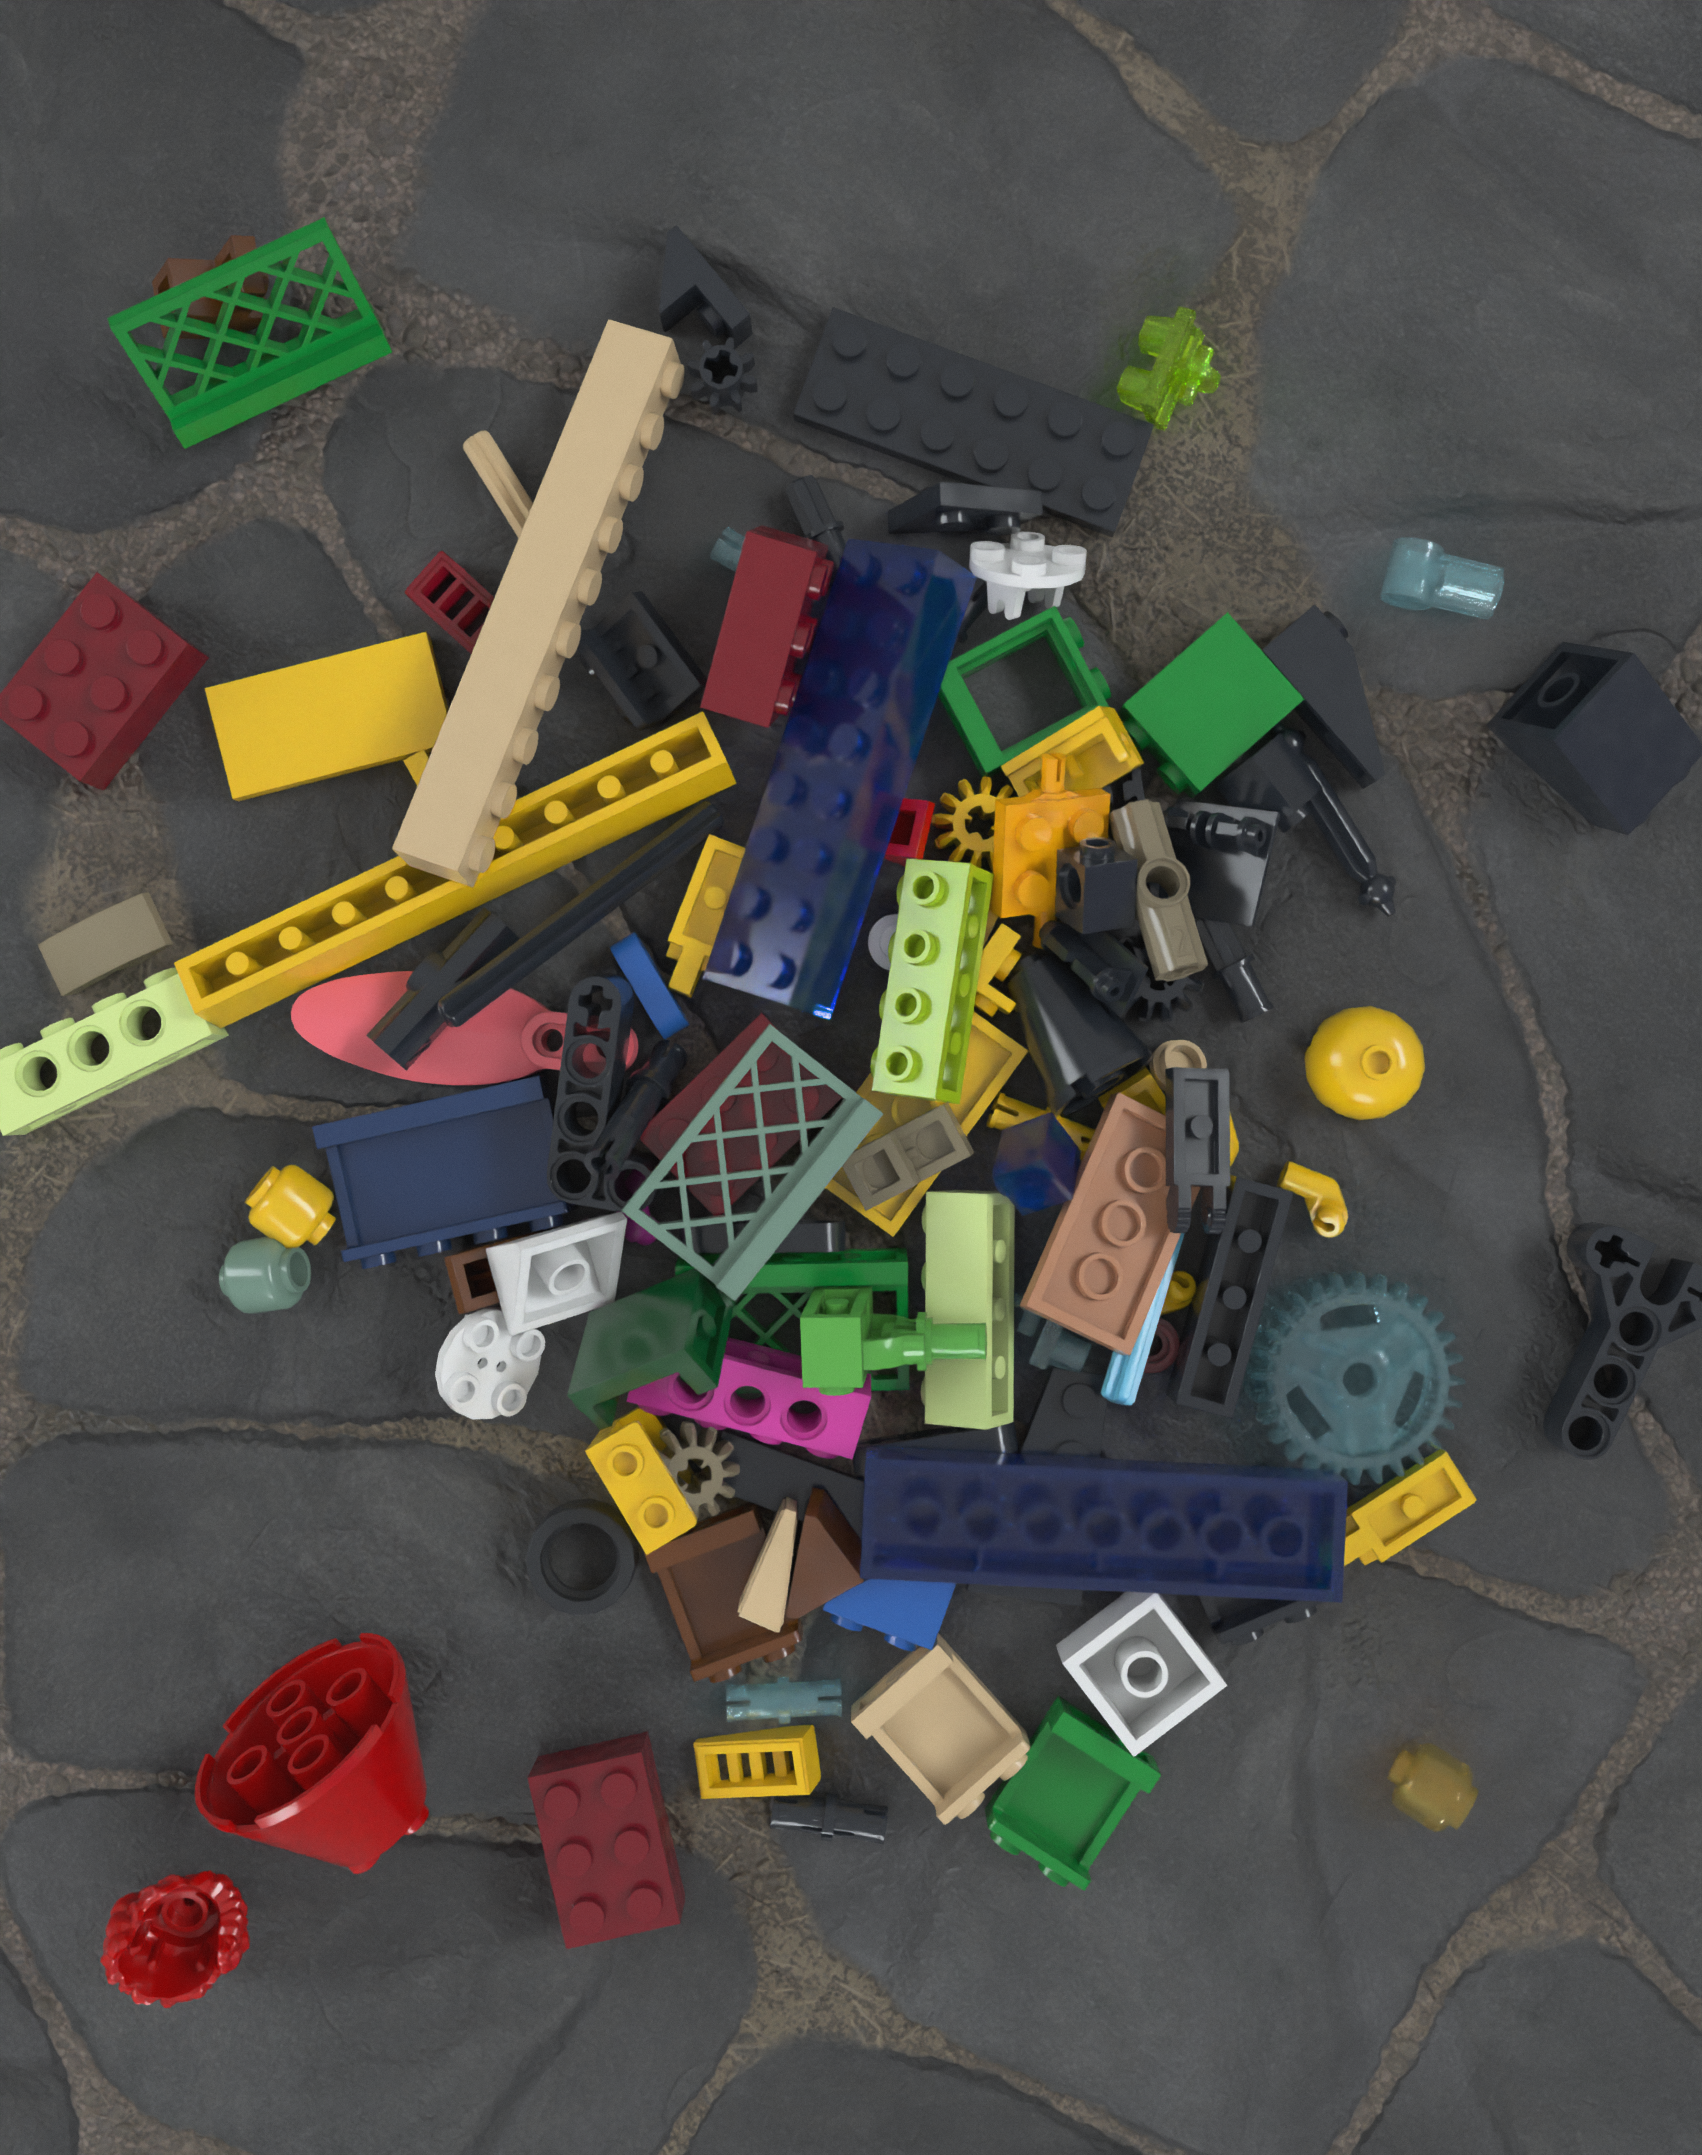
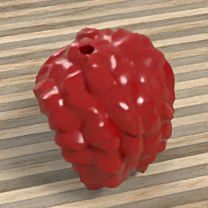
M209 1870L186 1875L185 1877L170 1874L159 1880L157 1884H151L141 1889L140 1892H131L118 1899L110 1912L111 1917L105 1929L106 1938L103 1943V1955L100 1959V1962L105 1967L108 1983L111 1985L119 1983L118 1989L120 1992L131 1995L137 2005L144 2004L147 2006L159 2000L164 2008H171L178 2002H187L203 1997L207 1990L213 1988V1983L221 1975L229 1973L239 1965L243 1954L250 1946V1936L247 1929L248 1918L246 1917L248 1906L241 1899L242 1895L238 1887L233 1885V1881L227 1875L215 1874Z

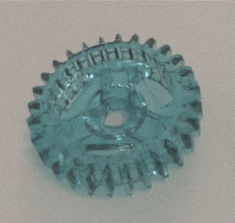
M1353 1270L1350 1274L1349 1285L1345 1286L1342 1276L1332 1272L1328 1274L1329 1289L1324 1290L1316 1280H1307L1306 1283L1310 1297L1305 1299L1292 1290L1288 1291L1287 1296L1294 1308L1287 1312L1275 1306L1271 1307L1270 1311L1280 1324L1276 1329L1264 1325L1258 1327V1330L1270 1342L1268 1347L1252 1346L1251 1353L1264 1360V1366L1247 1370L1249 1377L1263 1382L1264 1385L1263 1388L1249 1392L1250 1399L1256 1403H1268V1407L1257 1413L1256 1418L1264 1425L1277 1423L1267 1434L1269 1440L1273 1444L1278 1445L1290 1439L1283 1451V1455L1290 1461H1295L1305 1453L1302 1466L1310 1474H1315L1324 1462L1323 1475L1332 1482L1337 1481L1342 1468L1345 1470L1346 1479L1353 1485H1360L1363 1469H1366L1368 1476L1374 1482L1382 1483V1466L1387 1465L1399 1477L1404 1476L1405 1471L1401 1459L1408 1456L1418 1464L1423 1465L1425 1460L1418 1449L1421 1444L1425 1443L1436 1449L1442 1447V1444L1432 1433L1436 1426L1449 1430L1454 1429V1424L1442 1415L1445 1407L1461 1408L1463 1406L1462 1402L1448 1395L1449 1387L1465 1385V1379L1449 1373L1448 1367L1461 1363L1464 1359L1458 1353L1444 1351L1443 1347L1456 1340L1457 1337L1448 1330L1435 1332L1434 1329L1445 1319L1441 1312L1431 1310L1422 1315L1429 1302L1427 1297L1415 1294L1406 1302L1410 1289L1409 1285L1400 1281L1395 1282L1387 1293L1388 1278L1385 1275L1374 1274L1369 1287H1367L1365 1274L1361 1271ZM1360 1304L1374 1305L1376 1323L1321 1329L1320 1316L1333 1309ZM1356 1363L1368 1364L1374 1374L1372 1387L1361 1395L1348 1393L1343 1383L1346 1370ZM1414 1371L1424 1374L1422 1392L1414 1412L1402 1427L1392 1424ZM1299 1386L1330 1427V1430L1317 1440L1311 1437L1289 1407L1286 1394Z

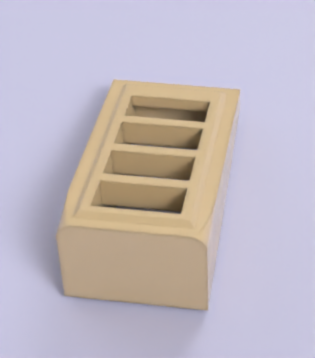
M786 1497V1500L783 1499L741 1594L737 1611L739 1612V1617L774 1632H780L784 1622L798 1520L797 1501Z

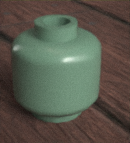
M269 1237L243 1240L233 1245L226 1255L224 1265L219 1272V1284L222 1292L229 1297L231 1303L237 1309L249 1314L291 1308L299 1302L311 1280V1266L305 1251L300 1247L285 1248L279 1241Z

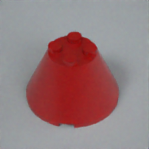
M361 1633L359 1636L361 1641L343 1646L336 1638L331 1639L289 1661L249 1694L223 1724L222 1727L229 1734L214 1758L210 1753L205 1754L195 1783L196 1805L199 1812L212 1826L227 1833L338 1866L348 1867L353 1874H360L369 1870L377 1862L380 1855L391 1848L403 1835H410L423 1826L429 1815V1808L424 1804L427 1785L406 1669L401 1654L388 1639L378 1634Z

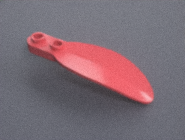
M413 971L384 972L336 979L313 987L301 994L291 1010V1020L295 1030L309 1043L335 1058L400 1079L455 1086L500 1084L526 1078L545 1069L560 1070L563 1045L558 1051L553 1052L547 1046V1037L552 1031L558 1030L563 1036L564 1044L567 1013L553 1012L532 997L510 988L461 1026H447L432 1042L430 1047L406 1071L366 1035L407 992L406 984ZM598 1023L587 1027L588 1032L601 1030L610 1032L609 1027L598 1029ZM632 1028L630 1030L625 1071L632 1066L638 1054V1039ZM589 1043L583 1052V1061L592 1072L602 1073L606 1066V1056L599 1046Z

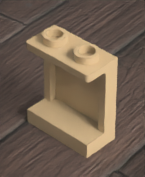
M939 1633L932 1650L918 1645L916 1651L908 1654L851 1705V1723L866 1739L872 1735L933 1803L936 1809V1816L944 1825L948 1824L956 1816L964 1819L974 1812L985 1798L983 1791L999 1777L1005 1781L1014 1776L1028 1759L1026 1753L1031 1748L1025 1729Z

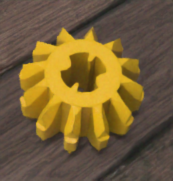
M984 776L979 785V794L975 795L967 779L959 781L958 792L962 802L951 794L943 793L940 797V803L953 815L934 814L931 824L937 828L950 829V832L942 834L934 840L936 849H944L952 844H955L957 847L950 855L948 862H960L965 854L971 857V864L981 868V860L983 857H986L989 867L993 871L994 826L988 832L991 838L985 840L982 839L978 832L969 834L965 826L968 827L972 821L970 815L978 813L982 820L992 819L995 824V800L1010 798L1013 792L1011 786L1005 785L1000 790L998 796L994 797L990 795L992 779Z

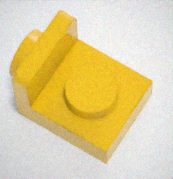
M1003 923L997 928L982 951L974 1005L990 1017H993L997 1010L1008 1015L1016 1005L1014 1001L988 984L993 976L1003 982L1022 955L1013 948L1021 936Z

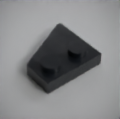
M940 481L888 510L889 534L986 530V533L990 535L1015 534L1021 531L1022 524L1043 514L1042 491Z

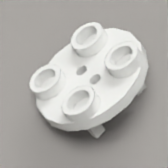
M1018 532L1011 534L1010 543L1001 544L992 541L972 543L970 547L969 569L973 575L987 581L989 612L995 614L1004 610L1005 617L1011 620L1020 617L1026 591H1028V599L1031 603L1042 601L1045 595L1046 608L1060 606L1064 586L1082 580L1085 574L1087 550L1075 545H1045V536L1040 533Z
M485 1307L469 1315L465 1314L464 1319L449 1332L438 1353L435 1377L440 1396L452 1410L473 1420L492 1419L499 1415L508 1417L517 1414L524 1407L527 1394L538 1375L541 1354L545 1349L543 1334L537 1329H532L512 1336L506 1327L501 1307Z

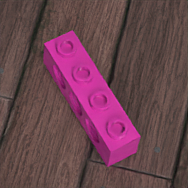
M728 1337L717 1388L698 1395L689 1384L680 1379V1374L677 1372L629 1391L626 1402L638 1404L640 1409L653 1415L665 1416L673 1413L693 1418L696 1423L705 1428L711 1426L716 1430H723L728 1427L748 1432L756 1440L767 1444L787 1442L803 1446L810 1453L818 1457L833 1459L842 1456L853 1459L871 1400V1374H867L863 1388H854V1391L850 1394L840 1396L824 1395L819 1392V1388H803L802 1356ZM742 1386H753L763 1394L759 1398L747 1400L738 1396L735 1390ZM807 1400L815 1403L819 1408L812 1413L802 1414L793 1410L791 1405L797 1401Z

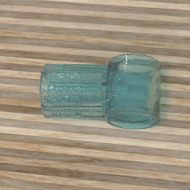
M1408 537L1397 538L1393 541L1380 599L1389 605L1404 609L1426 610L1430 607H1435L1487 620L1493 616L1496 605L1502 595L1505 582L1503 576L1504 568L1444 554L1442 546L1428 540Z

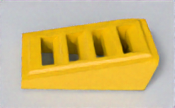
M814 1725L785 1726L696 1739L693 1743L701 1799L810 1795L821 1778ZM788 1751H792L795 1770L792 1771ZM765 1752H772L775 1773H767ZM741 1753H748L751 1776L744 1777ZM717 1754H726L729 1779L721 1780Z

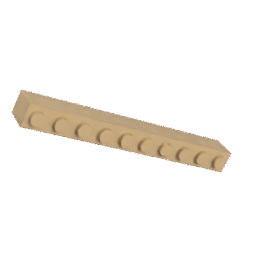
M608 319L392 847V850L411 867L474 887L479 872L484 873L492 862L495 852L493 837L500 819L507 818L514 807L517 796L515 782L522 765L529 764L534 757L538 745V732L536 730L544 710L550 711L557 700L560 688L558 675L565 658H571L577 650L581 636L579 623L586 606L593 605L599 595L602 584V574L600 571L607 553H614L620 543L623 531L621 518L628 501H635L640 493L644 477L642 466L649 449L655 450L661 441L664 430L663 414L669 399H676L681 391L685 369L684 365L680 363L673 338Z

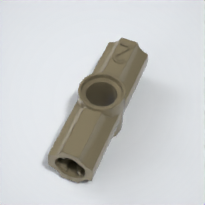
M1145 799L1130 802L1126 806L1112 811L1109 815V824L1116 846L1138 859L1135 919L1139 922L1155 980H1165L1166 982L1178 980L1204 970L1208 963L1187 896L1190 888V875L1185 866L1176 859L1160 803ZM1154 882L1161 885L1166 890L1168 899H1160L1152 895L1146 883Z

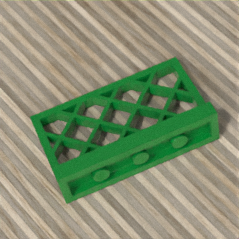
M325 217L107 318L110 329L168 416L173 432L184 449L392 353L380 320L371 303L368 302ZM323 241L329 257L322 275L294 267L299 252ZM337 270L340 273L343 281L334 279ZM258 271L277 276L269 300L240 292L245 277ZM289 280L317 288L308 311L281 303ZM329 292L353 298L358 308L336 319L321 315ZM204 296L223 301L216 324L186 317L191 302ZM235 305L263 313L256 336L228 328ZM276 317L303 324L299 336L285 343L268 339ZM148 322L169 327L162 349L137 343L130 331ZM181 330L210 338L203 360L174 353ZM223 341L250 348L247 360L240 364L228 367L215 363ZM149 361L157 363L155 370ZM169 366L198 373L195 384L170 395L164 385Z
M869 1248L846 1249L839 1252L773 1253L741 1293L744 1295L737 1302L731 1299L734 1303L731 1319L737 1315L758 1335L752 1342L753 1344L762 1346L766 1342L772 1349L792 1353L773 1334L793 1314L800 1319L803 1312L801 1306L810 1297L815 1286H872V1291H896V1311L892 1315L908 1318L907 1249ZM722 1253L698 1254L713 1265ZM678 1256L675 1265V1276L694 1269L693 1266ZM758 1293H772L787 1307L766 1329L743 1308ZM786 1293L801 1294L793 1301ZM801 1350L796 1355L801 1356ZM909 1364L898 1366V1374L873 1375L868 1371L871 1374V1391L910 1390ZM681 1376V1380L688 1384ZM742 1386L735 1390L736 1394L762 1393L753 1386Z

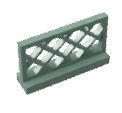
M768 1024L621 1210L715 1283L718 1289L736 1301L883 1113L839 1080L771 1024ZM771 1042L790 1055L793 1081L759 1085L757 1059ZM799 1063L817 1078L801 1080ZM750 1069L752 1086L736 1087ZM826 1084L844 1098L828 1119L805 1121L802 1087ZM794 1088L798 1122L764 1126L760 1092ZM753 1093L756 1127L722 1131L719 1107L726 1098L731 1095ZM713 1116L715 1132L699 1134ZM821 1127L808 1144L806 1129ZM799 1130L801 1154L792 1165L768 1167L765 1134ZM757 1135L761 1168L727 1172L723 1139ZM716 1140L720 1173L685 1177L682 1154L691 1142ZM676 1163L678 1178L662 1180ZM784 1174L771 1190L769 1175ZM762 1176L764 1201L756 1211L732 1214L728 1180ZM721 1181L724 1215L690 1219L686 1185ZM679 1186L683 1220L658 1223L640 1209L654 1189ZM748 1220L734 1237L733 1222ZM725 1223L728 1246L712 1265L693 1250L691 1227ZM684 1228L686 1244L668 1230Z

